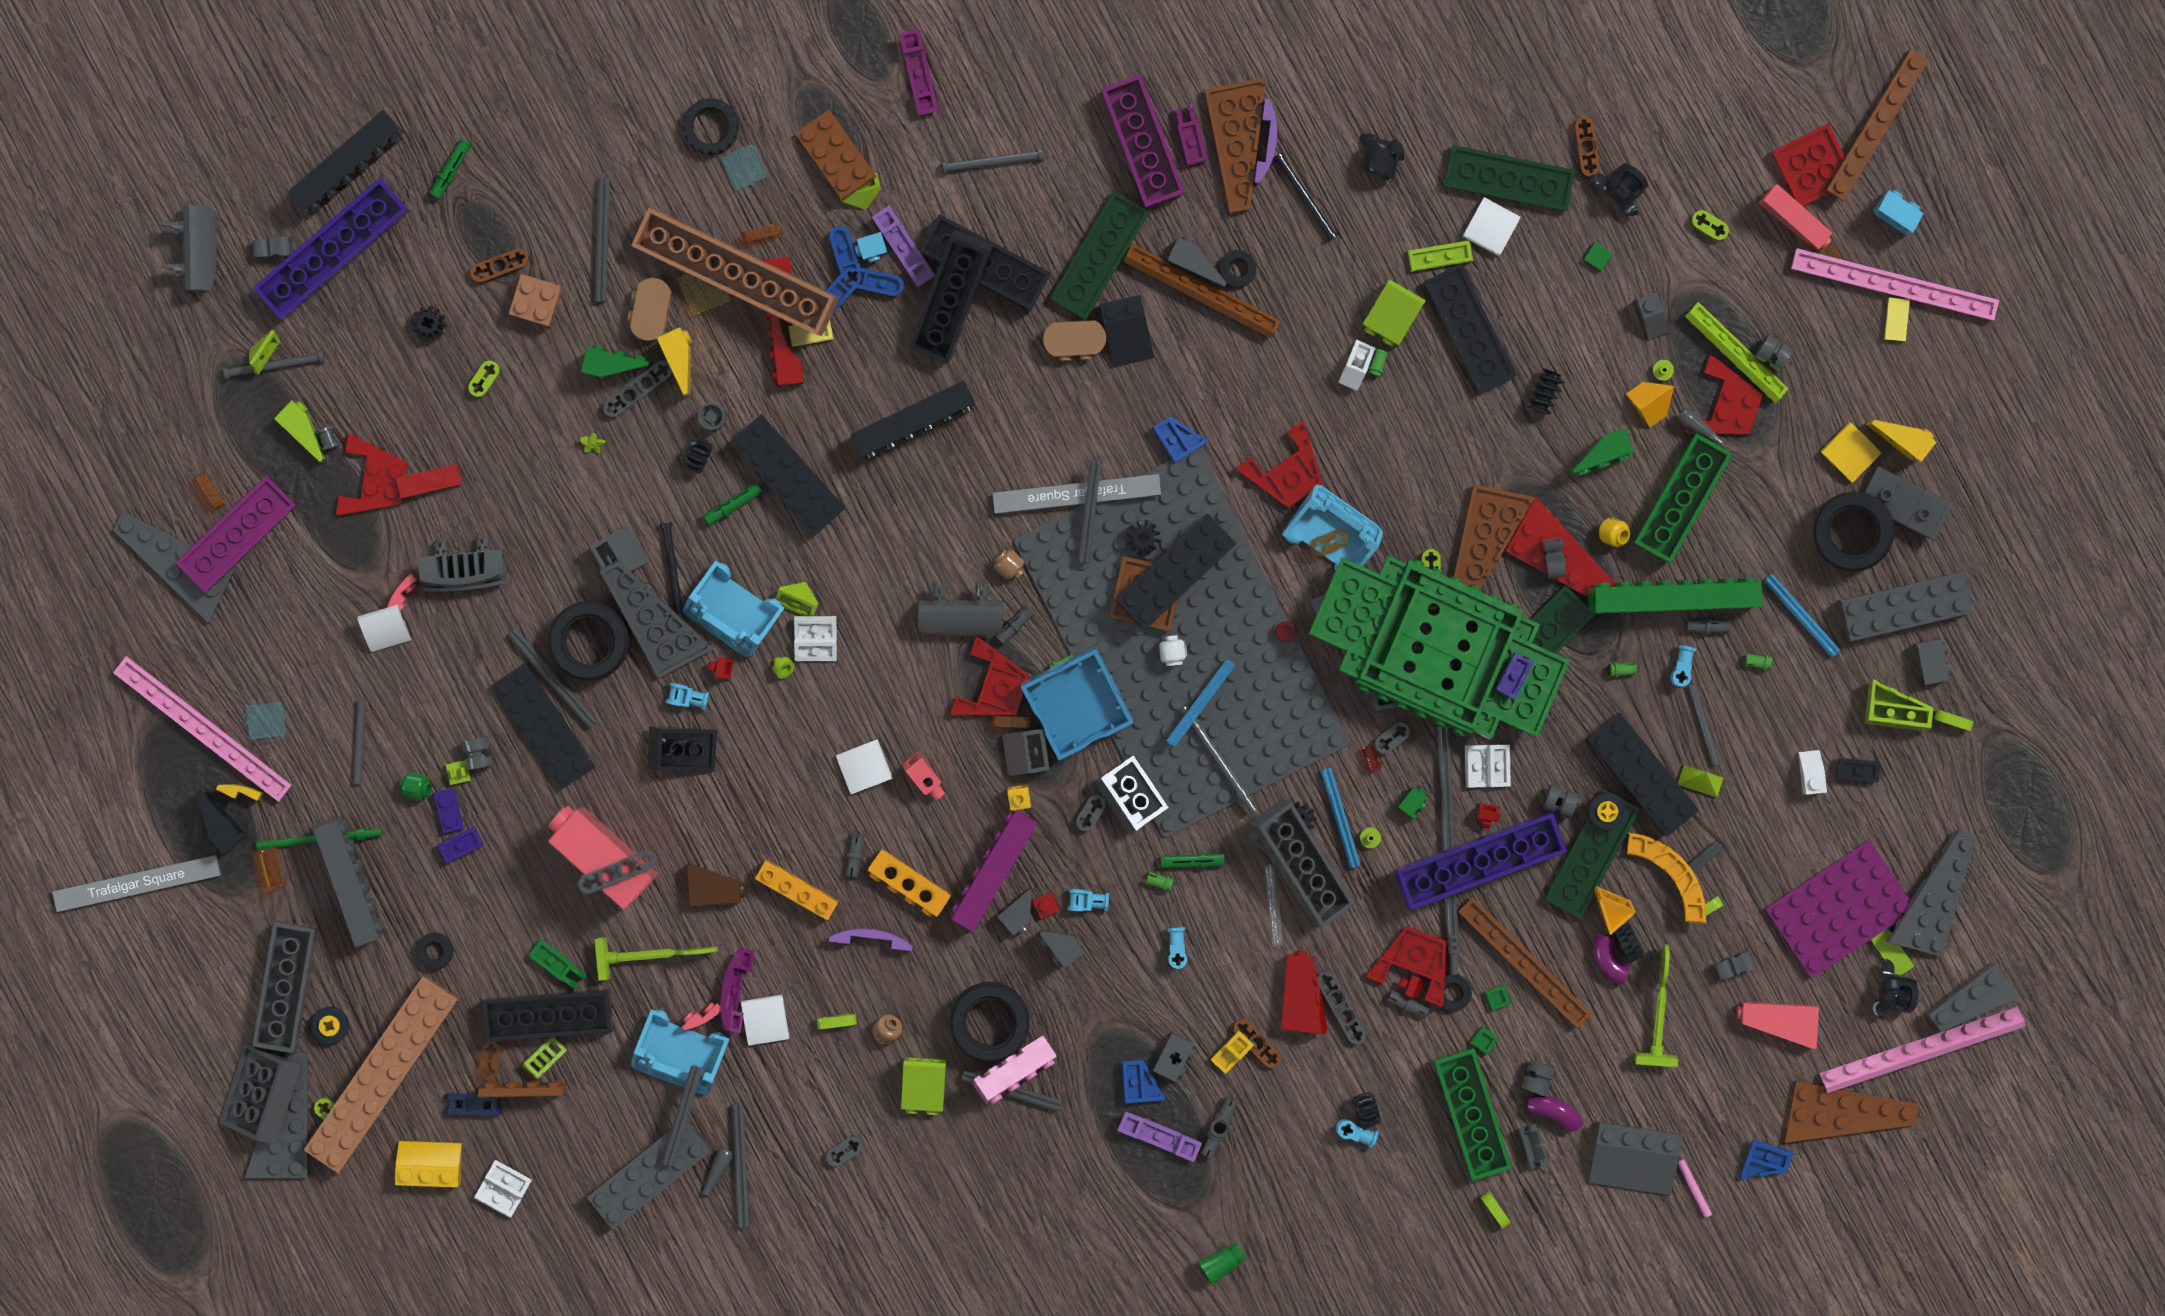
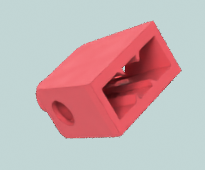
M919 752L902 764L906 773L924 795L930 793L936 801L945 794L939 786L942 783L940 778ZM925 778H930L928 782L923 781Z

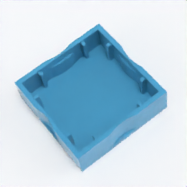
M1096 646L1021 683V688L1033 712L1040 719L1045 735L1058 760L1085 748L1099 738L1107 737L1134 723V719Z

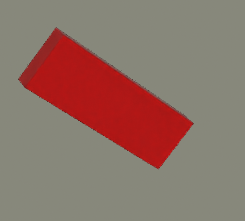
M457 464L395 478L400 499L462 484Z

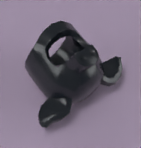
M1361 134L1360 142L1366 146L1363 152L1361 169L1376 174L1385 180L1393 181L1398 161H1403L1405 157L1401 142L1397 139L1392 141L1378 139L1374 134Z
M1623 163L1608 178L1599 173L1590 176V179L1598 189L1606 190L1607 194L1616 203L1621 205V212L1624 215L1636 216L1639 214L1633 202L1641 196L1649 185L1646 177L1637 168Z
M1889 959L1884 960L1880 974L1883 981L1879 989V1000L1873 1004L1874 1014L1880 1020L1884 1018L1887 1008L1898 1012L1912 1013L1917 1006L1919 997L1917 980L1894 974L1895 967Z

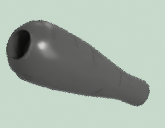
M1688 408L1681 411L1678 419L1684 426L1720 446L1723 439L1717 436L1694 411Z
M725 1147L717 1150L706 1185L702 1191L703 1194L710 1195L712 1189L732 1160L733 1154L731 1150Z

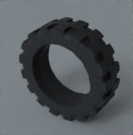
M707 98L698 100L695 104L693 103L688 111H686L682 123L683 134L691 147L700 153L708 155L720 154L729 149L736 141L739 132L738 118L734 110L720 99ZM707 109L720 111L728 121L726 136L715 144H707L700 141L693 130L696 116Z

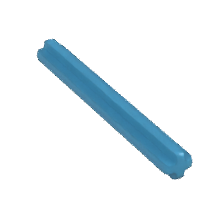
M1772 574L1764 580V583L1831 657L1838 654L1840 649L1777 578Z
M1230 660L1224 661L1167 738L1166 742L1170 746H1177L1234 669L1235 665Z
M1331 768L1321 770V775L1350 869L1360 866V862Z

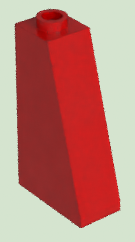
M1295 950V954L1287 955L1281 1030L1325 1034L1328 1029L1314 956L1307 955V951Z

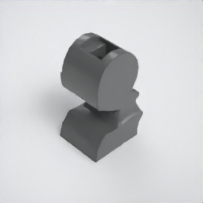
M289 236L277 237L276 239L252 240L254 258H270L276 255L289 257L294 252L293 238Z
M1562 538L1542 540L1548 579L1566 577V563L1561 549H1564Z
M1748 949L1740 952L1737 957H1727L1713 964L1719 981L1740 975L1741 972H1749L1756 969Z

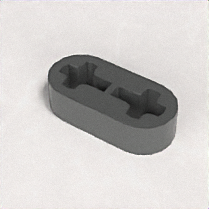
M1403 722L1393 724L1376 738L1374 743L1376 750L1382 754L1391 752L1409 737V726ZM1397 726L1406 728L1403 737L1401 735L1395 738L1392 736L1397 732ZM1388 738L1392 739V741H1390L1387 744L1389 747L1387 750L1385 748L1380 749L1378 747L1380 746L1379 741L1381 739H1383L1384 741H1386Z
M1092 795L1079 813L1076 824L1080 830H1091L1103 813L1106 801L1101 795ZM1099 798L1101 799L1100 804L1102 807H1097L1093 813L1090 811L1093 807L1091 801H1096ZM1088 813L1092 815L1089 819L1091 825L1082 827L1080 818H1086Z
M850 1136L828 1151L826 1155L827 1162L831 1166L837 1167L861 1152L863 1148L862 1140L857 1136ZM850 1140L859 1143L857 1145L858 1150L856 1151L854 1149L846 1151L845 1148L849 1147ZM841 1151L844 1152V1154L839 1157V1162H837L836 1160L832 1161L830 1159L832 1157V1152H835L836 1154Z

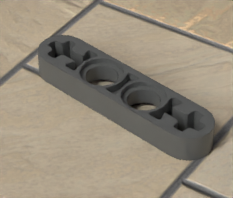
M666 361L657 362L610 397L603 405L605 414L610 417L619 416L669 379L673 373L669 363ZM660 365L668 366V374L666 376L664 374L659 375L657 378L660 381L656 383L655 378L650 372L654 371V374L660 371ZM644 377L652 379V386L648 389H644L641 386V380ZM632 389L635 391L636 397L633 401L625 400L624 392L626 390ZM620 395L621 400L626 404V406L623 408L622 404H620L616 408V413H609L608 409L610 407L608 404H616L617 402H619V400H617L616 397Z
M651 850L636 853L585 874L579 880V888L584 893H592L654 867L657 863V856ZM646 853L648 856L653 857V860L650 861L651 865L647 863L640 864L639 866L642 868L638 870L637 863L633 859L637 857V861L642 860ZM627 861L631 862L634 867L633 871L629 874L622 871V864ZM608 869L614 873L612 881L607 882L603 880L602 873L604 870ZM598 873V879L602 883L601 886H598L597 882L591 885L592 889L590 890L588 887H583L585 878H588V880L596 879L594 874Z
M1330 971L1320 972L1318 974L1320 989L1348 1040L1356 1045L1363 1043L1366 1039V1032L1336 977ZM1322 976H1331L1330 984L1332 987L1337 985L1338 988L1332 989L1326 994L1325 990H1329L1325 983L1321 984ZM1335 992L1342 995V1001L1339 1004H1333L1330 1000L1331 995ZM1343 1011H1350L1352 1013V1020L1346 1023L1341 1020L1340 1016ZM1355 1021L1358 1023V1025H1354L1355 1029L1358 1032L1362 1031L1361 1039L1358 1041L1356 1038H1351L1353 1035L1351 1028L1345 1029V1027L1351 1026Z

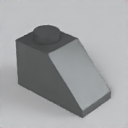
M1658 293L1636 299L1635 303L1647 339L1668 333Z
M1030 889L1025 891L997 915L1013 936L1016 933L1020 936L1029 928L1027 924L1030 922L1032 897Z

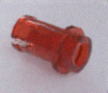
M1374 745L1361 749L1368 766L1366 769H1369V772L1381 769L1380 764L1382 762L1378 760Z

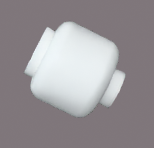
M1178 635L1166 636V641L1159 643L1160 660L1166 663V666L1183 664V661L1187 659L1186 642L1183 639H1178Z

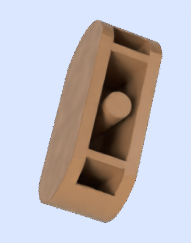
M645 279L638 284L637 290H633L631 302L635 303L633 311H629L627 322L631 323L630 328L634 335L644 341H656L658 337L665 334L672 291L660 279Z
M1097 321L1052 323L1047 327L1043 342L1046 351L1053 357H1059V361L1072 360L1071 356H1080V360L1093 359L1092 355H1097L1103 350L1106 343V333L1102 325Z

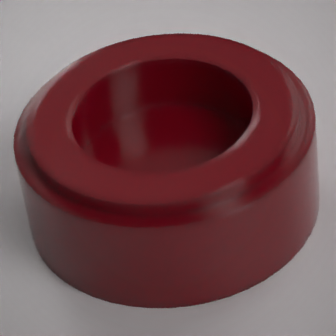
M1283 621L1275 629L1276 637L1282 642H1290L1296 636V627L1289 621Z

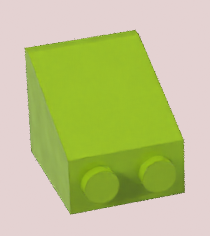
M1389 279L1362 324L1365 327L1364 331L1374 337L1376 334L1383 337L1382 342L1391 347L1394 344L1399 346L1426 300Z
M904 1058L901 1109H905V1113L918 1114V1110L926 1111L928 1115H939V1112H943L946 1060Z

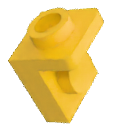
M1028 784L1007 787L1010 810L1031 807Z

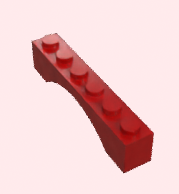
M790 257L764 260V262L792 275ZM766 311V317L771 319L772 326L768 328L769 340H773L774 348H770L771 360L776 362V369H773L774 382L778 381L779 386L804 383L802 362L787 345L782 332L781 318Z

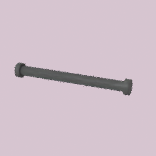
M1040 148L1038 151L952 163L944 161L943 170L944 174H948L949 171L1037 159L1044 161L1043 151Z
M319 350L318 353L270 361L265 364L261 372L317 361L323 363L325 362L324 352ZM251 365L231 369L228 367L223 368L225 380H229L230 377L255 373Z

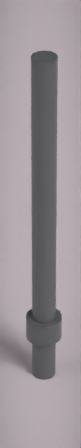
M1187 705L1180 709L1183 715L1189 710ZM1195 720L1191 725L1192 729L1235 790L1238 800H1242L1250 814L1257 810V807L1248 796L1250 793L1245 787H1242L1199 722Z

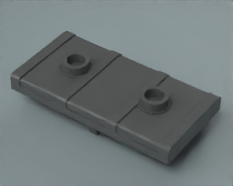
M1880 466L1876 469L1865 493L1877 497L1886 505L1893 521L1934 542L1954 505L1950 501Z

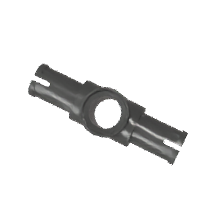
M1226 1096L1220 1112H1217L1215 1118L1211 1121L1207 1134L1209 1137L1201 1151V1154L1205 1156L1208 1153V1157L1212 1159L1219 1143L1223 1141L1229 1132V1126L1232 1121L1231 1116L1239 1102L1233 1099L1230 1104L1232 1098ZM1217 1122L1225 1124L1226 1127L1223 1132L1219 1133L1214 1130V1125Z

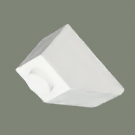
M1356 340L1338 383L1358 391L1367 372L1375 347Z
M1820 750L1798 752L1803 794L1826 793L1825 770Z

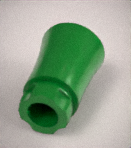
M1235 1243L1229 1246V1248L1225 1247L1219 1252L1197 1261L1210 1284L1214 1286L1221 1278L1237 1268L1247 1258L1239 1245Z

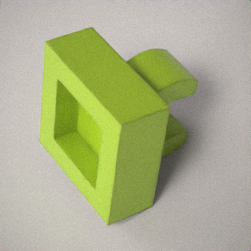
M465 760L446 764L450 785L471 781L470 771L467 770Z

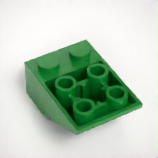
M593 345L592 349H586L581 372L606 379L649 368L651 363L647 362L648 358L634 355L633 358H629L625 352L613 350V353H608L605 347Z
M1626 428L1601 436L1569 471L1570 474L1576 473V476L1591 472L1590 467L1595 466L1596 469H1600L1610 465V460L1615 459L1616 462H1620L1630 458L1629 454L1634 451Z

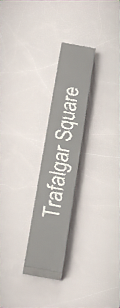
M1159 474L1099 481L1096 503L1161 496ZM1087 482L993 493L995 515L1084 505Z
M217 855L57 890L52 893L56 911L60 912L221 876Z

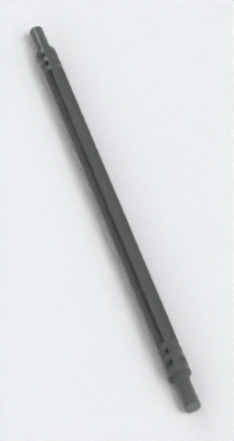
M1442 682V687H1443V689H1445V690H1446V682ZM1437 726L1443 850L1455 846L1450 727L1442 728ZM1456 893L1445 897L1446 940L1450 975L1458 974L1459 934Z

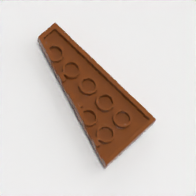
M1266 77L1204 90L1229 213L1249 210L1251 207Z
M1473 484L1454 577L1461 579L1462 584L1466 586L1474 585L1481 589L1535 497Z
M1795 1081L1784 1143L1916 1125L1920 1104L1842 1089L1827 1093L1824 1086Z

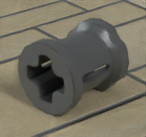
M328 426L316 431V434L320 436L323 446L321 448L322 451L340 446L339 442H336L333 433L334 426Z

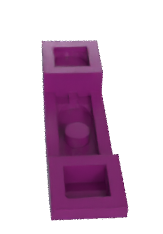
M920 29L899 33L918 115L939 111Z
M739 948L734 954L727 968L721 992V1016L726 1031L738 1034L741 1033L744 1013L737 1011L744 971L751 972L755 952L745 948Z

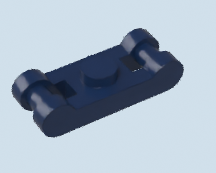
M447 1093L446 1099L449 1101L448 1107H446V1114L500 1116L499 1101H501V1097H478L476 1093ZM457 1100H462V1108L457 1107ZM484 1101H490V1108H484Z

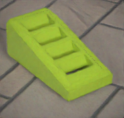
M550 1037L521 1066L534 1080H537L567 1049L555 1037ZM550 1043L559 1051L557 1055L548 1046ZM544 1049L552 1057L551 1060H549L546 1057V1055L542 1052ZM537 1056L546 1063L545 1066L536 1059ZM531 1062L540 1069L539 1072L530 1065Z

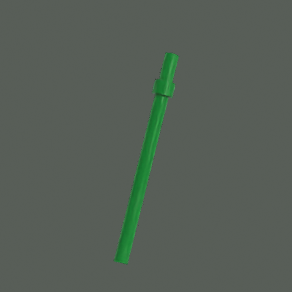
M359 828L355 829V831L347 832L349 839H356L357 841H365L366 838L382 837L381 828L369 830ZM315 835L257 841L256 848L260 850L317 844L318 842Z

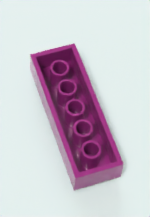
M1141 74L1102 88L1103 98L1145 209L1183 195L1185 191Z
M1015 810L1014 813L1009 812L1004 821L1007 824L1003 831L999 829L993 839L996 842L993 849L989 847L982 858L985 860V863L982 867L977 866L972 875L975 878L971 885L967 883L961 893L964 896L961 903L957 901L951 910V914H953L952 920L972 932L976 929L1038 824L1036 820L1019 810Z

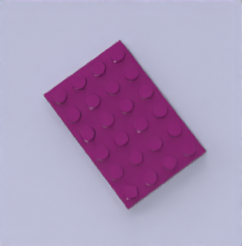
M1867 840L1766 907L1765 910L1812 979L1897 923L1899 919H1902L1907 911L1910 899L1872 842Z

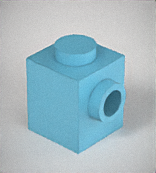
M881 232L857 239L858 244L854 245L857 256H862L864 261L868 260V263L878 261L881 255L887 254Z

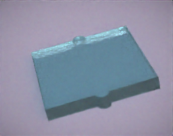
M753 143L741 149L736 148L734 152L721 157L736 191L749 185L754 186L755 182L768 177Z
M283 701L246 706L247 721L245 723L248 725L249 740L287 736L285 720L287 718L284 716Z

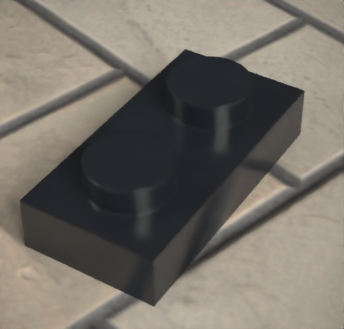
M1838 758L1836 779L1879 782L1880 761Z

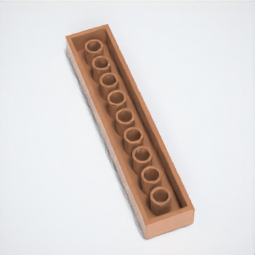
M648 208L631 245L815 335L823 336L840 299L817 286L656 209Z
M424 975L313 1135L304 1151L339 1174L460 998Z

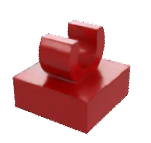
M718 656L717 662L709 661L708 669L715 670L714 677L730 680L734 659Z
M1479 803L1478 818L1482 819V828L1490 829L1492 821H1499L1500 807Z
M1412 975L1411 980L1401 978L1399 986L1407 988L1405 995L1418 999L1425 979Z

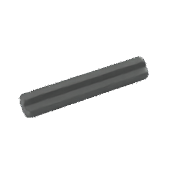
M1715 841L1688 864L1694 874L1720 853L1722 847ZM1670 879V883L1677 888L1674 881Z

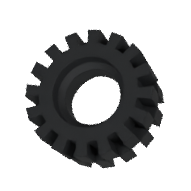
M1629 923L1620 926L1614 932V936L1625 959L1630 964L1644 957V953Z

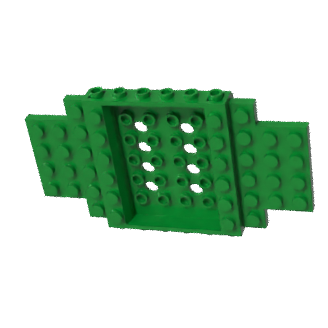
M1387 556L1378 574L1343 557L1340 558L1308 635L1346 652L1338 671L1355 678L1354 684L1359 686L1358 690L1367 694L1370 692L1378 695V699L1384 702H1389L1390 700L1397 703L1396 707L1404 711L1410 709L1416 712L1415 715L1419 718L1426 720L1428 717L1434 720V724L1439 727L1446 728L1448 726L1454 729L1453 733L1462 737L1474 732L1485 738L1492 739L1499 721L1531 736L1538 737L1570 662L1568 659L1532 644L1540 624L1523 617L1524 611L1519 610L1518 605L1511 602L1506 604L1500 601V597L1491 593L1486 595L1477 586H1466L1457 577L1451 576L1449 578L1444 576L1443 571L1433 567L1429 569L1424 566L1423 562L1417 559L1404 563L1391 556ZM1430 604H1436L1439 607V613L1436 616L1429 614L1428 606ZM1468 621H1474L1477 624L1476 632L1470 633L1467 631L1466 624ZM1422 623H1428L1431 626V632L1428 635L1420 632V625ZM1460 640H1466L1469 643L1468 651L1462 652L1458 649ZM1414 642H1420L1423 645V651L1420 654L1412 651V644ZM1513 653H1517L1533 662L1515 700L1495 691ZM1452 659L1460 661V670L1453 671L1450 668ZM1406 661L1414 663L1415 670L1412 673H1407L1404 670L1403 665ZM1449 678L1452 680L1453 687L1451 690L1443 689V679Z

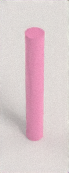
M1684 1158L1680 1159L1678 1167L1701 1212L1707 1218L1712 1213Z

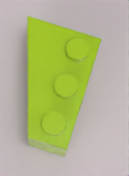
M1873 679L1869 682L1864 724L1924 732L1931 729L1933 707L1897 692V690L1889 688L1877 680Z

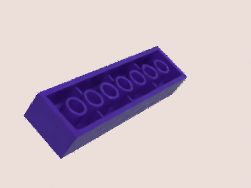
M379 178L255 285L253 289L278 318L285 321L406 216L410 210L387 183Z
M1546 812L1393 869L1406 908L1413 910L1564 854L1567 851L1554 814Z

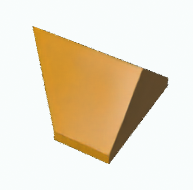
M1642 382L1626 393V396L1648 427L1651 428L1667 416L1674 386Z
M1596 886L1594 890L1599 910L1611 935L1629 920L1636 911L1630 900Z

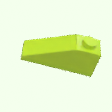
M291 400L274 419L319 462H324L326 459L310 415L306 413L308 408L300 401L296 403Z

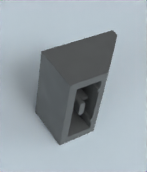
M628 526L590 546L601 567L619 560L633 572L648 563L646 556Z
M1043 728L1002 734L1008 776L1050 770Z
M1047 929L1040 931L1041 937H1039V941L1045 949L1050 948L1053 954L1051 957L1058 966L1062 964L1065 968L1085 953V950L1072 933Z

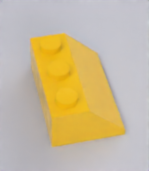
M399 1141L395 1185L459 1187L461 1185L462 1143Z

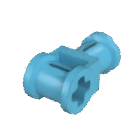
M1678 645L1680 649L1670 679L1675 686L1684 687L1691 681V663L1693 654L1697 649ZM1683 672V676L1686 677V680L1681 681V683H1679V679L1676 678V675Z
M670 682L669 698L666 699L665 703L681 707H690L692 705L706 710L710 692L701 693L693 691L694 688Z
M1068 889L1070 905L1067 907V910L1091 911V908L1108 911L1109 893L1092 894V891L1083 889ZM1077 895H1078V905H1076V896H1077Z
M1185 927L1167 928L1170 937L1169 964L1175 969L1183 968L1187 963L1184 945ZM1177 953H1180V957H1184V961H1181L1180 965H1176V962L1172 961V958Z
M1341 1119L1336 1124V1132L1340 1137L1364 1143L1370 1149H1373L1379 1131L1367 1130L1354 1124L1349 1119ZM1347 1124H1349L1348 1127L1351 1128V1131H1346V1133L1344 1134V1131L1341 1129V1127H1346Z

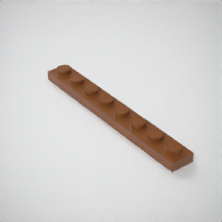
M1912 48L1908 51L1826 188V192L1842 202L1846 200L1929 61L1928 58Z
M1134 244L1131 245L1123 261L1271 339L1281 322L1275 317Z
M1473 897L1458 910L1577 1029L1592 1015L1575 996Z

